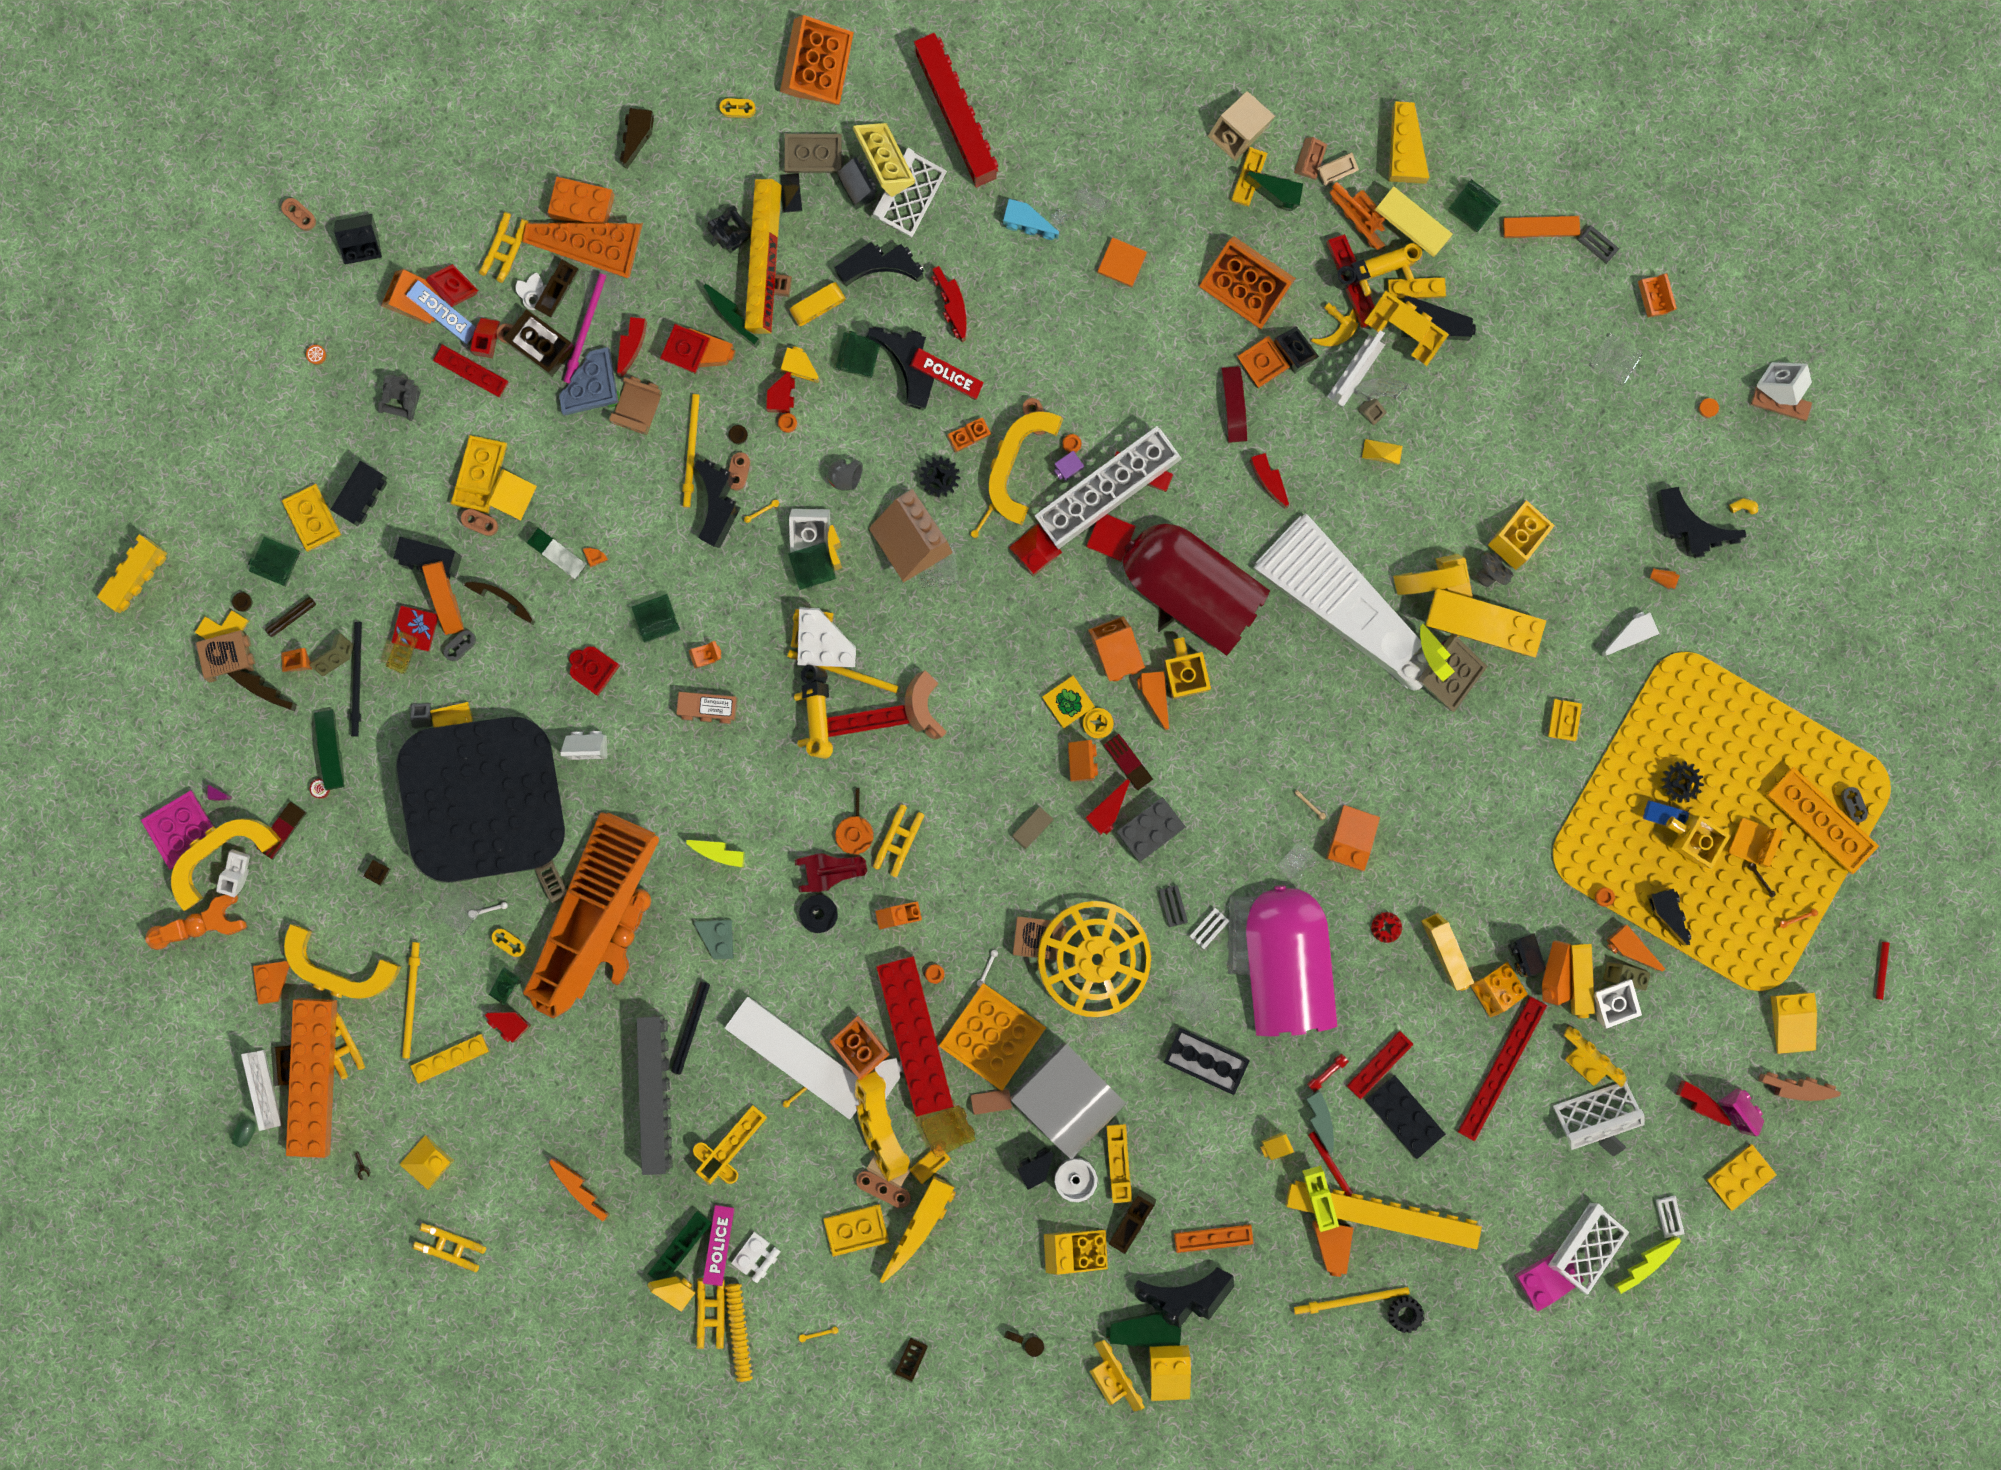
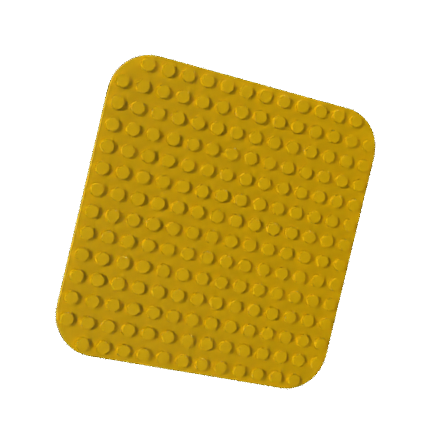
M1692 652L1675 653L1661 660L1651 672L1558 833L1553 846V862L1563 881L1595 901L1594 896L1598 889L1610 888L1615 894V900L1612 905L1606 908L1733 983L1748 990H1769L1783 983L1791 974L1847 876L1848 871L1766 796L1767 793L1792 767H1795L1848 817L1841 800V792L1845 788H1857L1863 798L1868 816L1863 822L1855 824L1869 836L1890 798L1891 785L1889 775L1883 764L1872 754L1708 658ZM1683 761H1687V766L1693 763L1694 770L1700 769L1697 774L1698 776H1703L1699 782L1704 783V786H1700L1698 789L1702 792L1699 794L1695 793L1697 798H1690V802L1687 803L1684 799L1682 803H1678L1677 798L1671 801V795H1664L1667 791L1666 788L1661 789L1665 782L1660 781V779L1666 777L1663 771H1669L1667 767L1669 765L1675 767V762H1679L1681 765ZM1685 770V773L1687 775L1692 776L1688 771ZM1674 773L1672 774V776H1671V778H1670V782H1671V781L1673 780V778H1674ZM1685 780L1679 781L1680 785L1685 783ZM1694 783L1690 786V791L1693 789ZM1672 788L1674 792H1676L1677 794H1679V791H1678V790H1676L1675 788ZM1849 791L1847 799H1851L1853 802L1855 794ZM1648 800L1689 812V816L1690 814L1702 816L1731 835L1712 869L1697 865L1671 848L1678 833L1667 828L1666 825L1643 819ZM1856 809L1854 817H1858L1860 819V815L1862 814V812L1857 811ZM1742 818L1770 829L1777 828L1784 831L1770 867L1763 868L1756 865L1757 871L1771 890L1775 891L1776 895L1773 898L1769 897L1768 891L1755 873L1748 869L1751 862L1729 854L1730 846ZM1667 889H1674L1675 892H1678L1680 897L1679 908L1683 910L1686 921H1684L1685 928L1691 934L1690 945H1682L1653 915L1647 895ZM1812 909L1818 911L1817 916H1810L1789 924L1786 928H1781L1779 925L1781 921H1788L1811 912Z

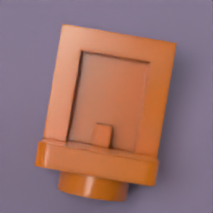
M716 641L689 650L695 669L716 663L721 659V649L716 644Z

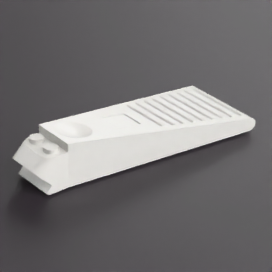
M1306 513L1302 517L1299 516L1255 562L1256 565L1253 569L1389 672L1406 689L1409 688L1415 691L1422 688L1423 685L1418 679L1429 664L1424 656L1421 640Z

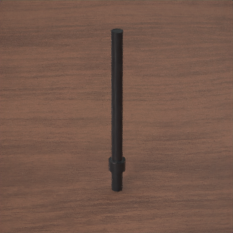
M354 622L352 713H350L349 718L351 722V737H359V722H361V714L359 712L362 622Z

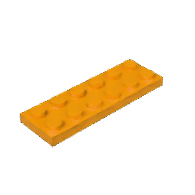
M1792 767L1766 795L1850 874H1854L1879 847L1876 842L1795 767Z

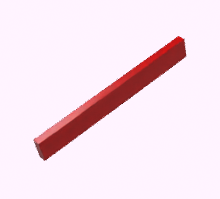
M1529 996L1457 1131L1458 1133L1474 1142L1476 1141L1547 1008L1546 1004Z

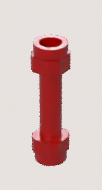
M1342 1053L1334 1059L1335 1062L1321 1075L1309 1081L1307 1085L1314 1093L1322 1087L1321 1084L1334 1072L1349 1063Z

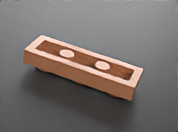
M1756 387L1751 405L1801 421H1807L1812 402L1801 399L1797 405L1778 404Z

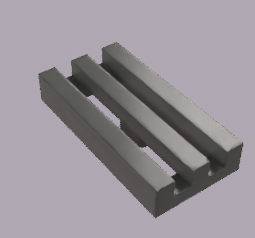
M1592 225L1578 239L1581 244L1605 264L1619 250L1615 244ZM1591 232L1592 234H1594L1613 251L1610 252L1588 233ZM1586 237V238H1587L1589 241H1591L1595 246H1597L1601 251H1603L1608 257H1606L1603 253H1601L1597 248H1595L1592 244H1590V243H1589L1586 239H1584V238Z
M1178 885L1159 890L1169 927L1188 923ZM1173 890H1175L1183 920H1179L1172 895ZM1168 892V896L1176 921L1173 923L1164 893Z

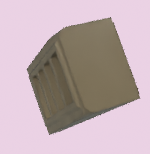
M553 860L535 869L551 903H555L565 897L568 889ZM551 867V872L542 875L541 872ZM553 874L555 875V878L546 882V878L552 876ZM558 881V885L552 887L551 889L549 888V885ZM559 888L562 889L561 892L555 895L552 894L553 891Z

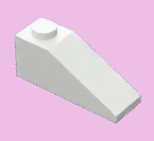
M1644 612L1634 615V620L1628 622L1602 652V657L1658 635L1659 632L1651 613L1645 615Z

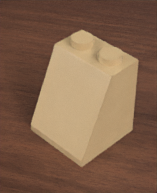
M1247 91L1220 116L1208 137L1236 162L1265 131L1275 116Z

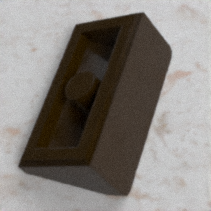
M291 1045L271 1047L274 1086L289 1085Z

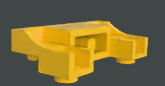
M1385 291L1364 323L1379 332L1380 330L1383 331L1390 321L1420 342L1411 356L1428 366L1449 334L1432 323V317L1425 312L1419 314L1415 311L1417 308L1409 301L1405 304L1388 291Z

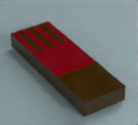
M1117 734L1104 744V747L1138 791L1153 780L1152 776L1120 734Z
M290 801L271 827L281 840L262 853L273 860L307 812Z

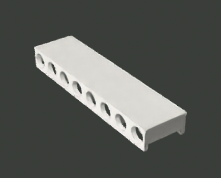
M1156 426L1037 513L1035 517L1055 546L1060 549L1182 458L1162 430Z
M747 997L725 1029L845 1117L851 1119L857 1111L856 1106L859 1105V1099L855 1097V1083L858 1077L752 998Z

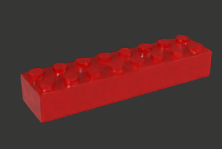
M934 32L914 41L915 54L977 188L997 179V172H999L997 167L999 166L995 156L991 157V148L988 140H983L982 127L979 122H975V112L972 105L968 106L966 100L968 97L964 88L960 89V79L957 72L952 71V61L948 54H944L943 41L941 37L937 38Z
M912 956L876 966L916 1117L954 1107L915 957Z

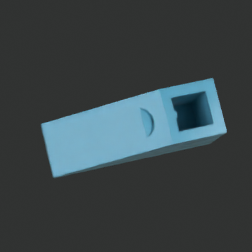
M1012 199L1008 200L1003 219V225L1007 229L1017 231V229L1025 230L1024 233L1028 235L1040 234L1048 240L1058 239L1059 231L1030 205Z

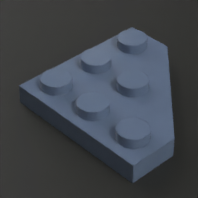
M608 347L590 351L585 357L586 360L581 368H578L570 379L571 382L567 388L563 389L559 395L561 410L564 416L619 403L611 353Z

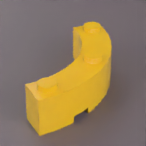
M874 1071L865 1076L861 1081L856 1079L855 1097L859 1099V1105L856 1106L867 1146L870 1151L874 1150L878 1158L876 1164L885 1179L891 1181L907 1173L910 1160L901 1149L891 1127V1119L887 1113L885 1101V1080Z

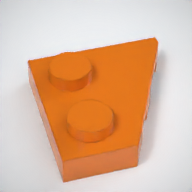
M287 961L253 966L258 1005L279 1002L290 967Z

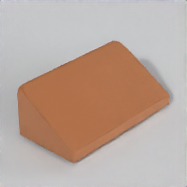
M1314 137L1305 138L1294 173L1316 180L1318 175L1317 168L1321 166L1327 144Z
M1009 1089L971 1095L974 1115L1012 1109Z

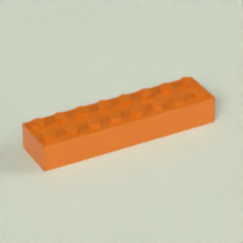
M308 998L293 1000L286 1156L325 1158L330 1155L337 1000Z

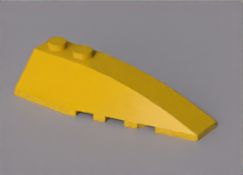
M936 1176L933 1177L880 1279L881 1283L888 1280L913 1256L925 1241L938 1219H943L947 1211L944 1208L947 1201L951 1203L956 1194L953 1191L955 1186Z

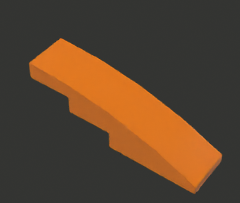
M439 561L423 565L422 568L427 586L445 635L464 631L456 596L452 592L449 577H446L443 562Z
M555 1158L551 1159L549 1162L551 1167L571 1195L601 1221H605L610 1213L594 1204L598 1196L582 1186L586 1179Z

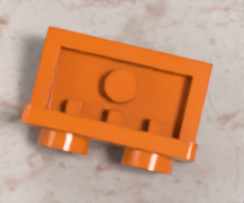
M1667 273L1638 281L1648 318L1666 315L1677 309Z

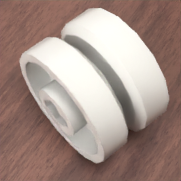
M1074 1157L1072 1160L1070 1158L1064 1160L1055 1171L1054 1182L1058 1193L1064 1199L1070 1202H1081L1093 1195L1097 1187L1098 1178L1094 1168L1088 1161ZM1073 1177H1079L1078 1184H1074L1072 1181Z

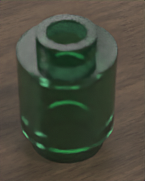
M243 1117L241 1121H238L230 1136L232 1139L231 1143L240 1148L243 1145L248 1146L256 1131L255 1127L257 1124Z

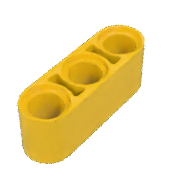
M834 282L798 302L789 311L800 327L843 303L846 298L837 282Z

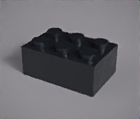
M400 536L393 559L398 561V565L403 568L413 570V567H416V570H419L421 573H424L423 565L442 561L446 577H449V580L450 577L456 578L462 558L456 551Z

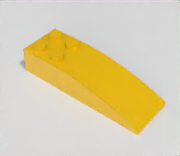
M1436 589L1425 626L1536 658L1546 620Z

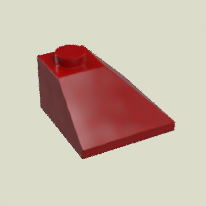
M1039 524L1035 525L1009 547L1033 577L1062 554V551L1055 546Z

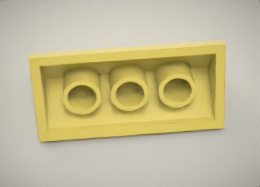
M887 123L853 126V130L881 187L891 198L915 183V179Z
M1395 187L1389 191L1375 209V211L1433 257L1437 255L1453 235Z

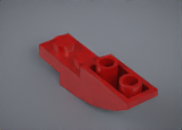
M940 266L932 269L933 275L931 278L936 286L939 285L942 292L940 294L944 302H949L944 305L945 312H943V316L947 323L951 321L954 327L952 332L956 339L960 338L964 342L966 341L967 318L963 296L956 280L953 279L948 282Z

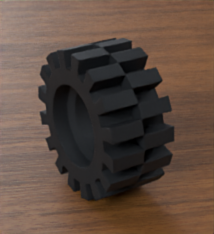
M1407 1296L1398 1297L1397 1300L1392 1301L1391 1306L1389 1305V1322L1396 1330L1402 1333H1412V1331L1418 1330L1419 1326H1422L1424 1310L1415 1299ZM1404 1307H1409L1413 1311V1318L1409 1322H1403L1399 1319V1311Z

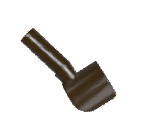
M359 1152L355 1153L354 1155L360 1169L358 1178L363 1180L361 1171H365L368 1177L371 1172L368 1167L364 1166Z

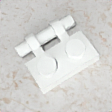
M754 1232L731 1264L745 1275L751 1269L755 1271L751 1279L758 1283L761 1278L766 1276V1271L770 1265L777 1261L776 1257L781 1251L776 1247L771 1252L767 1251L766 1248L770 1242ZM763 1255L766 1259L759 1267L755 1263Z

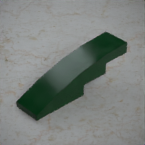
M705 283L703 287L721 316L743 339L757 348L760 340L745 329V319L735 313L738 310L737 305Z
M333 709L315 712L316 737L324 788L326 791L345 787L343 761L339 746V734L336 730L335 712Z
M696 1211L648 1272V1275L656 1281L669 1278L712 1222Z

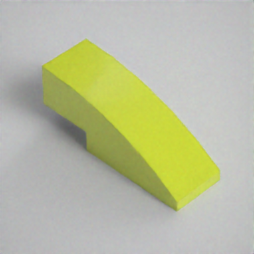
M1422 624L1420 626V638L1424 656L1434 673L1444 682L1455 672L1445 661L1451 654L1431 631Z
M686 840L688 846L709 859L729 866L744 868L745 852L726 851V843Z
M1321 1165L1303 1170L1305 1184L1320 1232L1339 1227L1331 1194Z

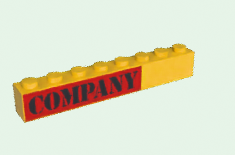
M756 179L754 187L745 329L753 334L772 333L782 186L773 179Z

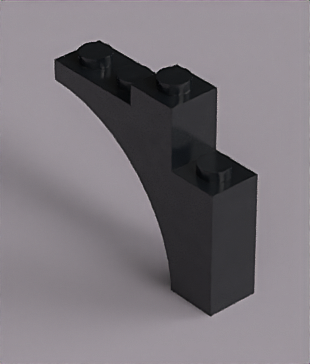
M873 326V328H869L866 331L865 338L885 348L896 360L903 373L906 385L905 406L922 411L925 410L934 378L911 367L910 364L917 348L923 350L926 337L922 336V333L913 330L907 332L904 338H902L901 334L891 332V334L883 332L884 329Z
M1679 487L1662 489L1656 492L1664 537L1670 536L1671 539L1682 538L1683 534L1687 556H1693L1694 559L1705 557V553L1710 551V545L1711 548L1723 546L1722 543L1729 542L1730 545L1739 544L1742 539L1747 537L1745 530L1721 529L1700 519L1684 501Z
M1217 1267L1205 1278L1179 1287H1159L1138 1280L1134 1285L1135 1297L1141 1302L1152 1305L1156 1310L1162 1311L1163 1320L1167 1324L1180 1328L1192 1311L1198 1317H1204L1209 1320L1234 1288V1276Z

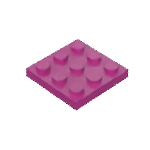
M191 790L141 820L169 870H173L181 855L191 848L189 846L190 843L197 838L202 840L206 837L205 832L213 827L196 795Z

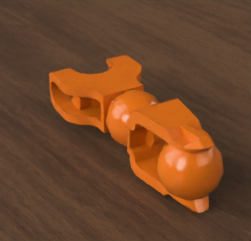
M635 889L599 962L600 964L604 961L612 965L614 972L611 982L617 986L623 981L629 969L626 952L628 946L634 941V931L638 929L643 913L651 905V897L643 889Z
M223 895L214 898L209 908L201 912V914L193 913L187 916L185 920L179 919L165 926H153L147 931L145 941L151 949L162 950L171 942L183 941L191 937H201L206 931L217 930L222 934L232 935L245 930L248 926L242 920L234 922L227 920L225 911L228 906L238 901V896Z

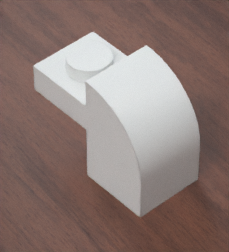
M233 849L229 851L226 869L219 876L216 892L235 897L241 891L249 869H247L250 859L249 854Z

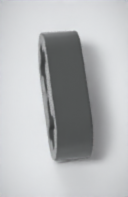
M468 630L459 633L445 647L444 656L453 662L461 659L475 645L476 636L474 633ZM471 635V642L469 644L465 642L461 646L460 644L464 641L463 636ZM459 646L460 648L456 651L457 656L449 657V650L451 648L456 649Z
M1854 787L1845 788L1841 792V800L1848 817L1855 823L1863 822L1866 820L1868 812L1861 793ZM1849 791L1855 794L1853 802L1851 799H1847ZM1856 809L1857 811L1862 812V814L1860 815V819L1858 817H1854Z

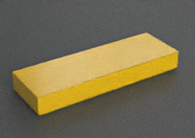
M1252 147L1249 148L1231 201L1249 207L1255 188L1244 180V175L1249 171L1261 174L1268 153Z

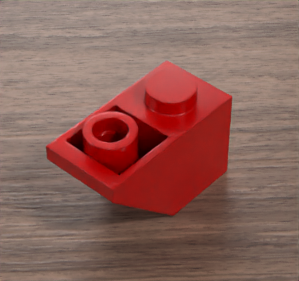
M480 318L474 331L470 350L475 356L493 359L497 341V329L500 321Z
M791 372L785 373L767 390V412L790 413L791 408H794L795 398L791 397V389H795V378H792Z
M497 1012L485 1015L488 1019L486 1022L493 1029L497 1027L502 1032L500 1036L508 1043L510 1041L512 1043L516 1042L531 1026L518 1012Z

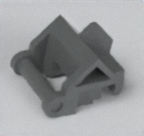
M404 373L401 377L388 374L384 378L383 396L378 402V413L383 414L385 412L413 421L421 389L415 386L414 380L408 379V376ZM393 398L402 400L404 409L389 406L386 403H389Z

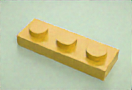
M1418 278L1410 282L1406 279H1391L1387 281L1388 292L1398 299H1404L1405 296L1416 299L1446 297L1445 278Z

